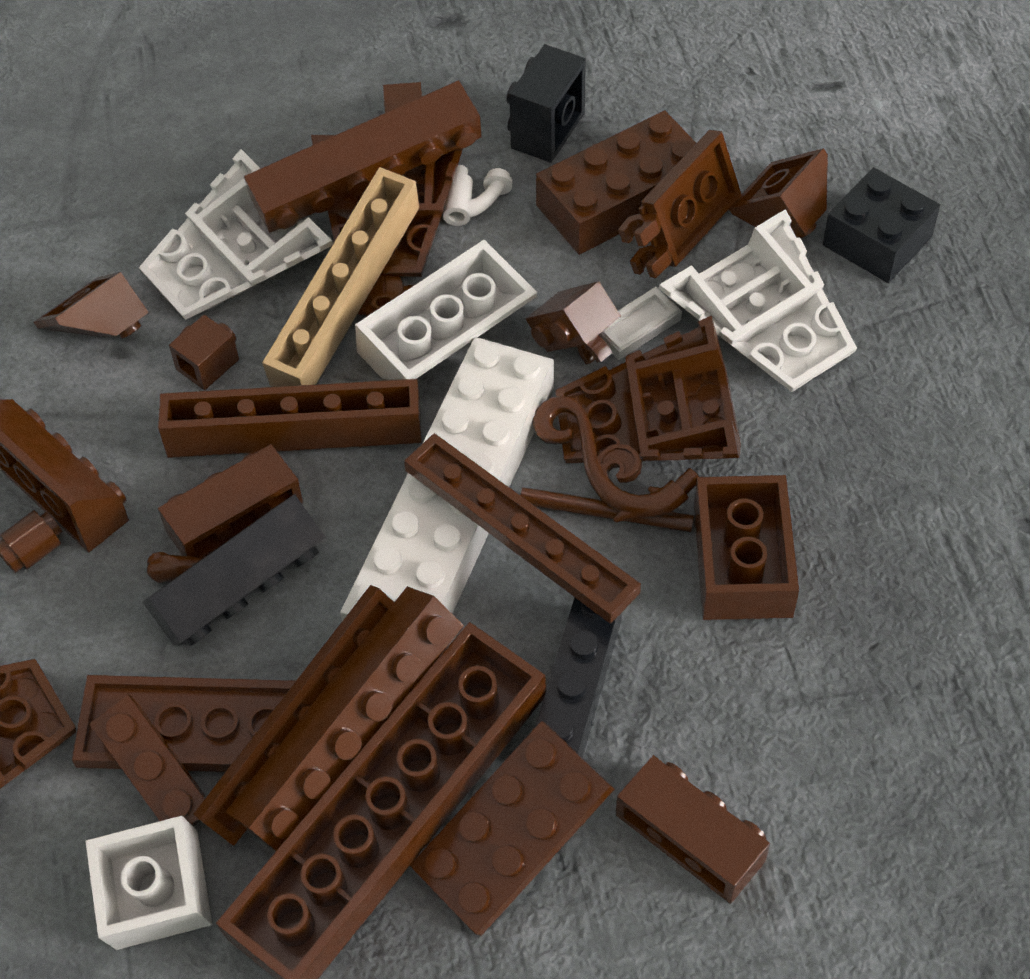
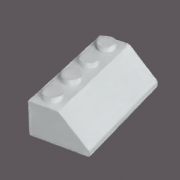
M483 240L355 324L357 353L382 379H417L473 341L474 337L480 336L536 298L537 291Z

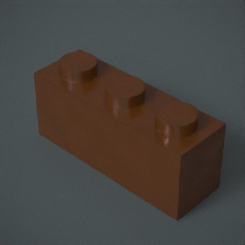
M272 444L260 451L249 453L242 461L228 469L210 475L203 483L189 491L171 497L167 503L158 507V511L166 533L183 556L206 557L290 496L295 494L301 503H303L298 478Z
M653 755L617 795L616 816L729 904L735 900L766 862L770 842L766 840L763 831L748 820H739L727 811L726 805L718 796L710 791L702 792L688 781L686 774L671 762L665 764Z

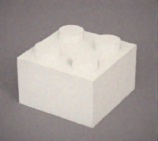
M183 816L85 841L98 938L114 949L119 950L213 925L198 831Z

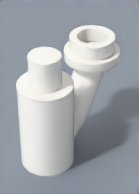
M458 165L443 210L445 222L453 226H462L470 221V217L484 212L500 195H505L511 191L512 179L510 174L501 168L490 170L483 182L485 191L477 198L472 199L473 180L468 175L467 167Z

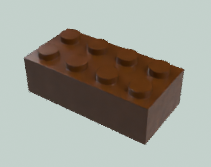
M664 110L536 173V206L580 255L619 235L618 229L630 216L640 214L641 201L689 152L696 142Z

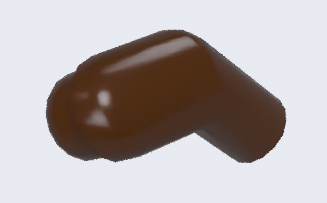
M155 552L147 560V574L158 583L171 582L204 557L168 555L165 552Z

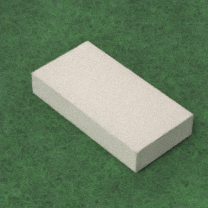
M654 287L618 310L621 317L602 331L599 336L607 343L613 352L612 354L620 360L679 322L682 318V311L657 287Z

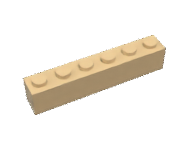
M379 167L262 362L270 386L282 387L317 384L419 209L416 181Z

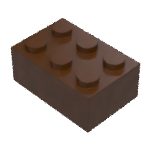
M786 475L697 477L694 516L703 620L793 618L799 594Z

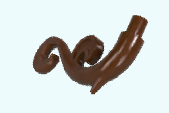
M552 397L543 402L536 410L533 418L534 430L538 438L547 444L557 445L571 441L574 437V431L571 428L563 431L556 430L553 427V421L561 413H570L575 416L579 427L585 473L591 487L600 499L619 512L613 518V521L616 523L628 519L654 518L668 514L689 499L687 494L696 486L699 475L691 468H688L675 482L670 480L661 488L650 486L648 491L651 493L637 495L623 491L610 480L609 472L613 468H620L619 472L615 475L619 483L634 481L641 474L642 461L635 449L629 445L618 443L610 445L599 454L589 417L579 402L572 397Z

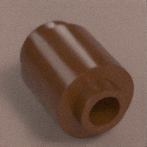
M32 510L0 535V556L14 573H17L23 567L28 570L61 545L57 536L63 531L47 511L40 516L35 510Z

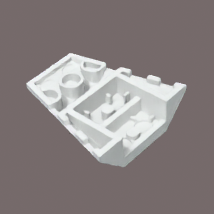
M242 149L234 156L233 161L235 164L225 175L220 173L210 184L212 190L200 204L194 203L185 213L188 218L178 230L172 228L139 267L147 279L185 320L228 301L334 244L309 217L304 221L302 219L298 220L290 228L278 229L272 233L268 232L249 196L244 179L245 175L260 168Z
M785 209L755 227L750 241L745 247L701 273H698L691 265L659 284L658 289L699 321L712 316L717 335L789 391L793 392L853 354L857 347L834 302L829 303L822 289L824 283L818 271L814 272L805 256L807 250L801 238H796L790 226L792 220Z

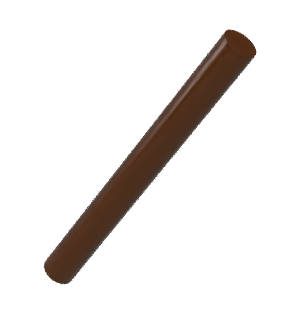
M522 487L520 496L535 507L613 519L619 513L599 499ZM670 512L660 517L635 518L624 521L692 532L694 515Z

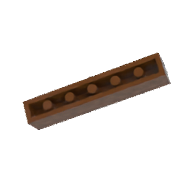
M458 80L245 175L244 179L249 196L269 233L278 229L290 228L302 218L314 213L325 212L334 204L351 196L357 197L364 194L379 167L402 176L406 171L422 164H431L438 160L440 156L457 148L463 149L472 145L477 139L482 138L480 115Z
M418 379L160 393L158 429L167 458L251 453L260 451L272 444L276 451L422 443Z
M407 586L226 810V813L260 841L277 851L433 666L464 625L435 596Z

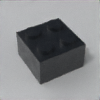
M544 44L536 57H531L528 60L523 75L518 82L514 81L511 84L506 98L507 103L510 104V117L507 129L510 131L512 149L552 163L585 114L586 58Z
M873 167L828 213L822 245L889 284L933 236L941 204Z

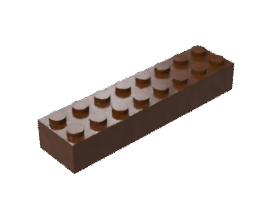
M469 622L216 922L225 938L275 979H318L544 700L546 693L545 674Z

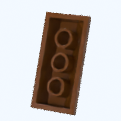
M0 399V470L44 512L47 511L57 524L88 553L129 521L123 505L127 501L125 495L112 481H109L107 484L99 478V473L94 465L86 457L82 456L78 459L72 454L70 445L58 432L51 435L46 430L43 420L33 409L29 408L25 411L13 399Z

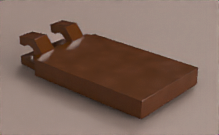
M708 130L641 201L640 214L628 217L618 229L623 243L629 244L635 236L638 246L643 247L639 248L630 260L634 274L641 275L646 267L649 277L657 278L668 266L677 267L742 195L722 131Z

